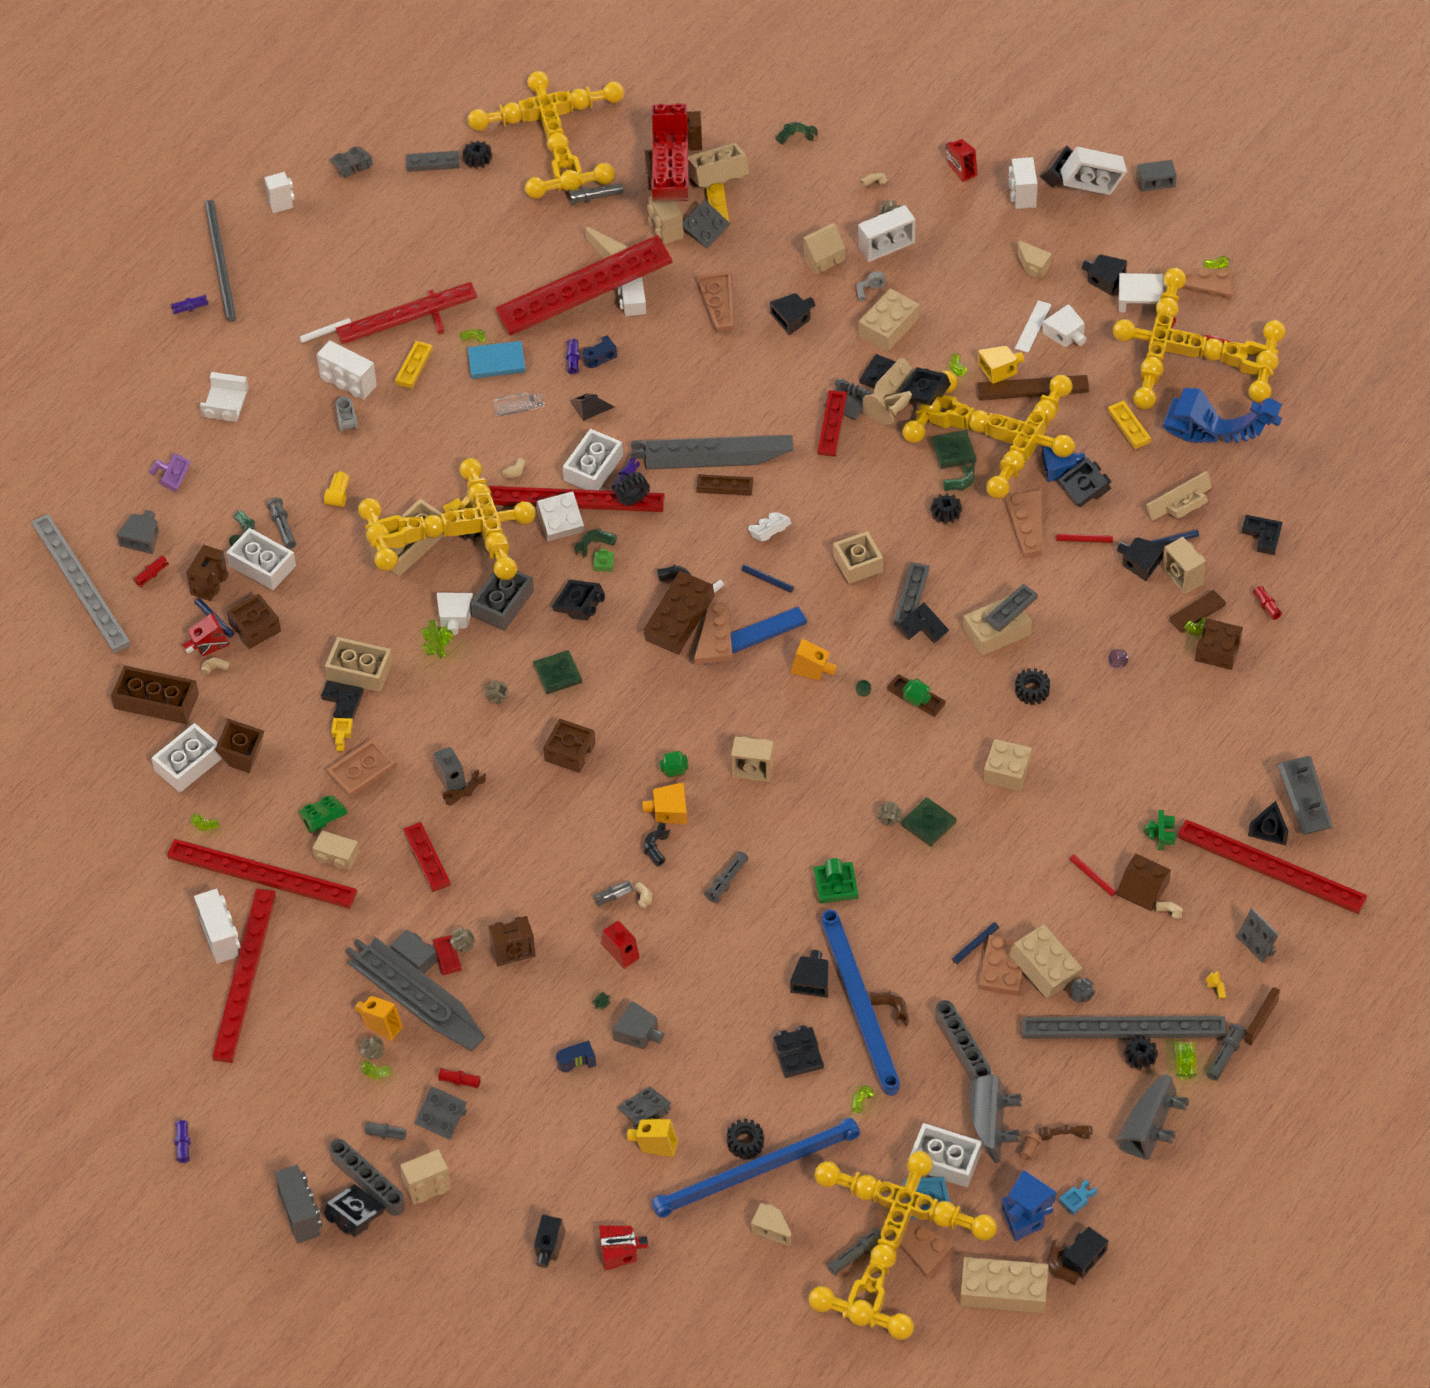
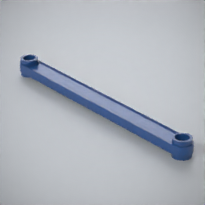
M826 910L821 918L822 927L881 1088L886 1095L893 1096L899 1091L900 1080L839 915L834 910Z
M847 1118L836 1127L670 1195H659L651 1201L652 1208L659 1218L667 1217L675 1209L843 1140H854L859 1137L861 1133L860 1128L853 1118Z

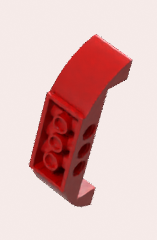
M687 104L652 105V201H689Z

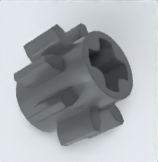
M1088 978L1076 979L1070 987V991L1073 994L1071 998L1078 1003L1080 1001H1090L1095 994V990L1092 987L1094 983Z

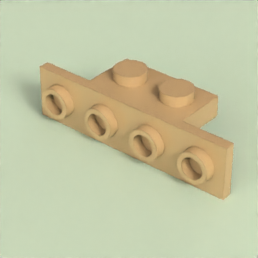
M1205 471L1146 504L1150 520L1154 521L1166 513L1176 518H1181L1207 503V496L1203 493L1212 488L1209 473Z

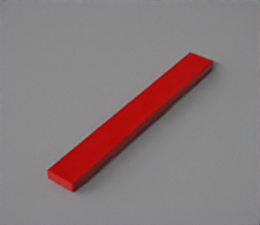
M472 282L337 327L336 331L343 345L477 299V293Z

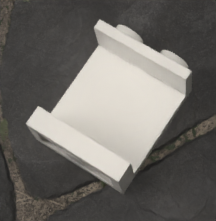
M1119 273L1118 312H1126V303L1157 304L1161 299V294L1166 292L1163 274Z
M211 372V389L206 403H200L202 417L237 422L249 389L247 377Z

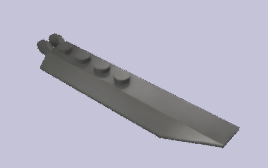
M748 435L648 439L645 442L643 440H636L631 442V448L634 449L631 451V456L635 459H646V469L758 465L793 451V436Z
M374 937L370 946L357 939L354 945L361 951L359 954L351 948L345 950L346 954L352 959L348 961L349 965L435 1031L470 1051L485 1039V1036L462 1002L377 937Z

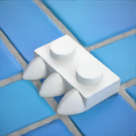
M778 512L770 513V519H760L759 525H750L748 529L753 538L761 542L766 541L775 533L785 530L787 526L792 524L790 518Z

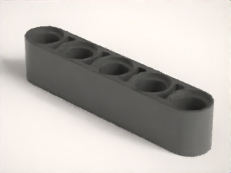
M948 1000L938 1002L936 1005V1021L971 1081L980 1078L979 1075H991V1068L954 1005Z
M342 1139L333 1140L329 1145L332 1162L361 1189L382 1204L389 1214L394 1216L402 1214L405 1209L402 1192L346 1141Z

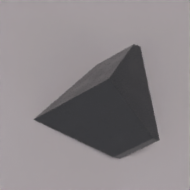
M586 393L570 400L583 421L615 407L598 398L597 394L590 395Z
M1276 801L1250 822L1248 836L1286 846L1289 831Z

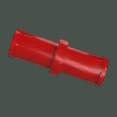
M161 555L151 565H147L144 571L133 578L134 581H137L135 584L142 588L150 579H155L158 576L157 574L169 565V562H166L168 560Z
M1257 586L1253 590V594L1260 601V606L1268 612L1272 620L1279 619L1282 616V612L1276 606L1274 598L1268 595L1263 586Z
M441 1068L438 1075L439 1081L454 1083L455 1086L459 1087L464 1085L478 1089L481 1083V1076L466 1074L462 1070L456 1072Z

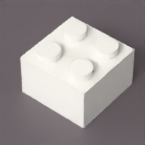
M1033 157L1012 159V166L1008 168L1009 177H1011L1008 178V187L1012 190L1010 191L1011 202H1014L1015 209L1035 208L1037 202V178Z
M573 491L537 501L536 509L547 542L583 532L584 524Z

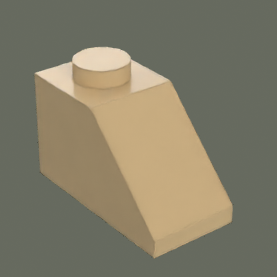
M1019 241L1018 256L1025 273L1042 279L1051 266L1052 253Z
M760 1203L751 1223V1233L790 1247L792 1236L781 1211L773 1205Z

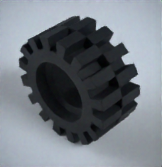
M630 472L628 476H622L623 479H619V483L615 484L614 493L625 506H633V503L638 504V501H643V497H647V492H650V485L640 472H633V474Z
M1028 668L1027 672L1025 670L1021 671V674L1017 675L1015 682L1017 698L1020 697L1019 700L1021 702L1025 700V704L1031 702V705H1035L1036 701L1040 704L1041 699L1045 701L1050 692V679L1046 673L1043 675L1042 670L1037 672V668H1034V671H1031V668ZM1035 683L1040 688L1031 690L1026 688L1025 685Z
M744 1119L743 1123H741V1120H737V1125L732 1123L727 1133L729 1151L733 1152L735 1157L740 1154V1159H744V1155L747 1156V1159H751V1154L754 1157L757 1156V1152L760 1153L764 1147V1133L762 1127L760 1128V1124L756 1123L754 1125V1120L748 1123L747 1119ZM743 1134H749L753 1137V1141L743 1144L738 1141V1137Z

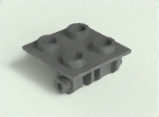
M353 147L348 152L335 154L333 158L329 159L331 163L340 169L338 172L341 178L351 176L353 173L356 174L355 166L358 172H361V170L371 168V165H373L371 160L373 157L361 147Z
M706 200L683 221L684 232L687 235L692 234L706 248L731 224Z
M843 378L837 379L835 383L837 387L834 391L847 392L844 415L856 420L863 410V397L872 393L867 388L864 389L857 384L854 386L852 382L849 384Z
M1251 908L1236 937L1264 963L1268 955L1273 956L1276 953L1274 943L1279 934Z
M431 1086L414 1124L450 1140L460 1117L465 1116L467 1113L465 1108L467 1102Z
M649 1086L631 1099L626 1100L617 1109L635 1122L633 1126L635 1129H638L639 1122L642 1119H660L668 1114L669 1110H671L669 1106L671 1102Z

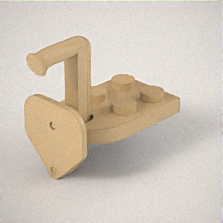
M904 357L899 358L877 382L874 394L863 397L864 415L884 426L892 424L897 412L901 411L911 399L912 393L910 391L899 393L914 372Z

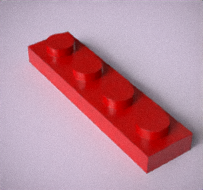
M829 390L817 450L818 455L836 457L847 401V392Z
M422 822L403 828L404 835L431 891L435 892L451 886L450 880Z

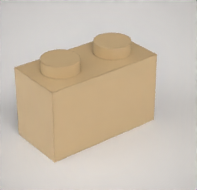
M323 830L312 848L314 859L318 862L327 863L338 869L349 871L360 853L358 841Z

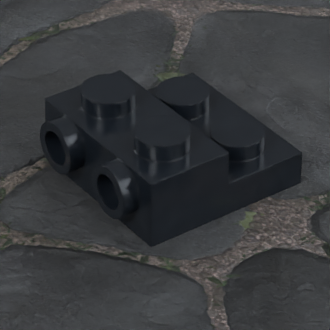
M916 367L899 393L910 391L912 393L910 401L931 406L937 396L943 397L951 383L948 375L943 372L939 373L927 368Z
M1088 457L1058 479L1079 507H1082L1094 497L1099 499L1112 489L1109 485L1111 483L1109 477L1106 474L1102 475L1099 472L1102 469L1097 462L1094 461L1092 463Z
M569 580L552 605L554 612L570 614L572 619L588 621L590 616L595 615L598 604L605 600V592L600 583Z
M803 1025L796 1028V1031L788 1033V1031L783 1030L778 1032L776 1036H773L774 1048L785 1078L824 1068L813 1027L807 1028V1026Z
M354 1184L328 1201L324 1214L330 1223L335 1222L338 1224L344 1234H351L355 1238L368 1229L369 1223L384 1213L385 1207Z

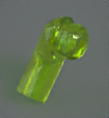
M1220 256L1215 259L1204 260V268H1227L1229 266V259L1226 256Z
M470 329L460 333L462 341L477 337L479 342L487 339L486 332L483 329Z
M954 353L949 368L956 376H963L967 368L966 366L963 368V364H959L961 356Z
M1201 618L1197 624L1188 621L1184 626L1185 630L1189 631L1188 633L1191 635L1201 634L1206 618Z
M198 813L191 816L192 825L200 831L219 828L217 818L206 820Z
M365 1061L361 1065L363 1074L373 1080L391 1075L389 1065L378 1068L369 1061Z
M864 1085L853 1094L852 1112H862V1100L865 1097L869 1099L873 1096V1088Z

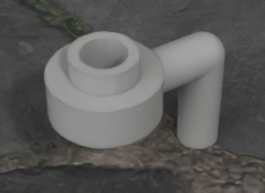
M872 272L868 275L867 280L856 284L859 301L863 302L866 300L864 288L879 289L886 284L884 273Z

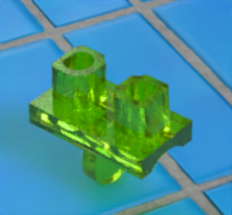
M433 619L429 621L430 627L422 629L423 638L426 641L432 640V642L424 644V651L428 656L437 654L442 658L445 656L444 645H448L454 636L453 632L448 630L447 627L441 628L437 626L436 620Z
M1175 1042L1176 1077L1180 1079L1197 1077L1196 1042Z

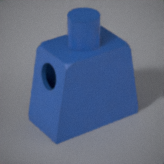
M1042 445L1041 456L1047 482L1058 480L1086 459L1085 453L1074 454V452L1068 457L1060 458L1054 454L1052 448Z
M1023 1170L1008 1195V1206L1011 1209L1007 1216L1014 1222H1017L1021 1216L1029 1221H1033L1055 1202L1056 1191Z
M1008 1197L1002 1198L1001 1209L1014 1241L1044 1228V1216L1054 1213L1053 1206L1051 1205L1033 1221H1029L1021 1216L1017 1222H1014L1007 1216L1011 1209L1008 1206Z

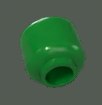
M918 678L910 679L902 690L904 692L903 698L915 707H919L921 704L926 705L931 698V695H929L931 688Z
M681 751L667 752L663 755V760L659 761L661 772H665L667 777L682 776L689 769L687 755H683Z

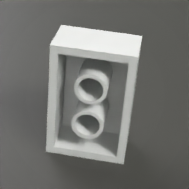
M1082 147L1075 148L1060 170L1064 186L1106 195L1112 194L1127 173L1123 156Z
M905 205L858 224V249L868 262L915 243V218Z
M330 340L317 353L320 378L323 381L329 382L337 388L345 390L354 397H359L363 400L377 386L374 362Z
M590 429L564 464V481L584 490H599L623 457L622 442Z
M251 528L226 552L229 567L271 590H274L296 566L293 551Z
M194 723L151 758L154 771L178 792H182L222 759L215 751L218 742Z
M217 889L195 895L198 916L216 964L237 958L239 956L238 949L241 947L236 927L232 924L231 914L226 909L227 905L224 896H219Z
M923 1123L911 1154L917 1151H924L930 1155L933 1160V1168L928 1174L929 1176L944 1177L945 1181L968 1188L981 1156L982 1141Z

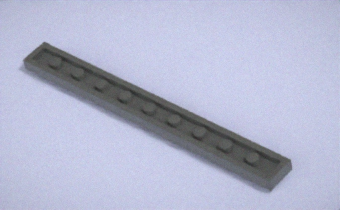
M1225 1016L1022 1017V1039L1133 1038V1036L1139 1038L1141 1035L1143 1038L1226 1037Z

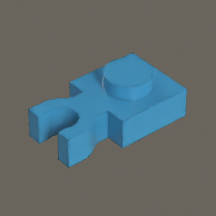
M1087 1179L1079 1189L1074 1186L1059 1197V1203L1072 1216L1088 1204L1087 1198H1092L1097 1194L1095 1187L1090 1191L1086 1190L1089 1187Z

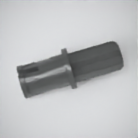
M627 880L614 887L609 886V889L593 895L594 900L603 898L596 901L599 907L611 900L616 901L618 897L631 892L633 888Z
M367 1122L365 1127V1135L379 1136L384 1140L386 1138L405 1140L407 1134L406 1129L391 1127L388 1123L383 1125Z

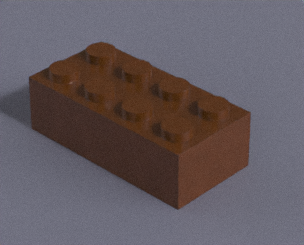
M679 571L643 629L645 640L679 655L715 597L713 584Z
M124 665L111 697L114 709L187 724L199 692L196 680Z

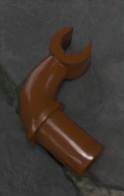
M891 990L885 993H871L872 1006L893 1005L897 1009L895 1014L896 1025L899 1027L898 1021L901 1018L905 1019L906 1026L909 1024L906 1003L901 996L891 992Z
M1057 1239L1052 1241L1047 1258L1048 1268L1051 1274L1055 1276V1279L1060 1278L1075 1285L1080 1273L1066 1268L1062 1263H1059L1058 1258L1062 1256L1066 1245L1064 1242L1061 1248H1057L1055 1246Z

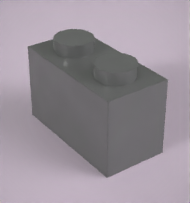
M1172 160L1137 165L1136 177L1141 192L1176 187L1177 174Z
M406 930L390 944L392 950L424 974L437 963L435 948L430 944H425L416 933L412 934L409 930Z

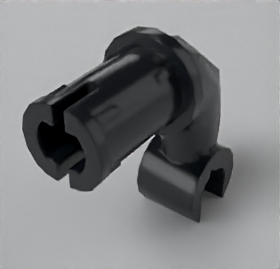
M675 564L671 567L657 569L659 581L675 578L679 571L690 574V572L686 568Z
M666 823L659 824L657 830L648 834L643 842V853L648 855L657 867L661 866L666 859L655 843L658 839L666 840L669 837L670 829L663 831L665 830Z

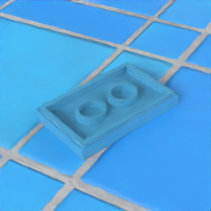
M521 341L468 347L472 379L526 372Z

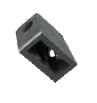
M146 510L143 516L132 514L117 534L119 546L153 554L159 533L158 522L154 519L155 513Z
M452 747L434 753L433 767L445 789L449 791L465 788L466 782L463 767ZM452 773H454L455 778H450Z
M631 1001L613 1029V1038L616 1042L644 1049L650 1040L660 1044L664 1038V1033L657 1030L658 1019L656 1016Z

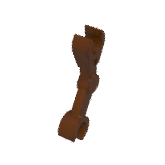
M476 770L473 773V780L464 789L445 791L443 799L452 797L446 800V805H452L462 797L471 796L475 788L486 781V773L481 778H477L480 773L479 770Z
M1063 1125L1053 1129L1041 1127L1039 1128V1136H1041L1042 1141L1050 1140L1052 1136L1060 1134H1074L1082 1139H1090V1134L1093 1135V1129L1089 1125L1076 1127Z

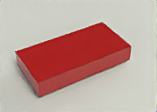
M452 935L433 939L442 975L462 971L457 951L453 948L450 941Z

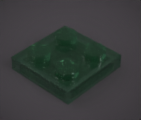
M967 430L931 437V443L940 469L976 462V455Z
M569 650L533 661V666L546 695L582 683L581 675Z
M926 797L901 821V826L932 847L957 823V818Z

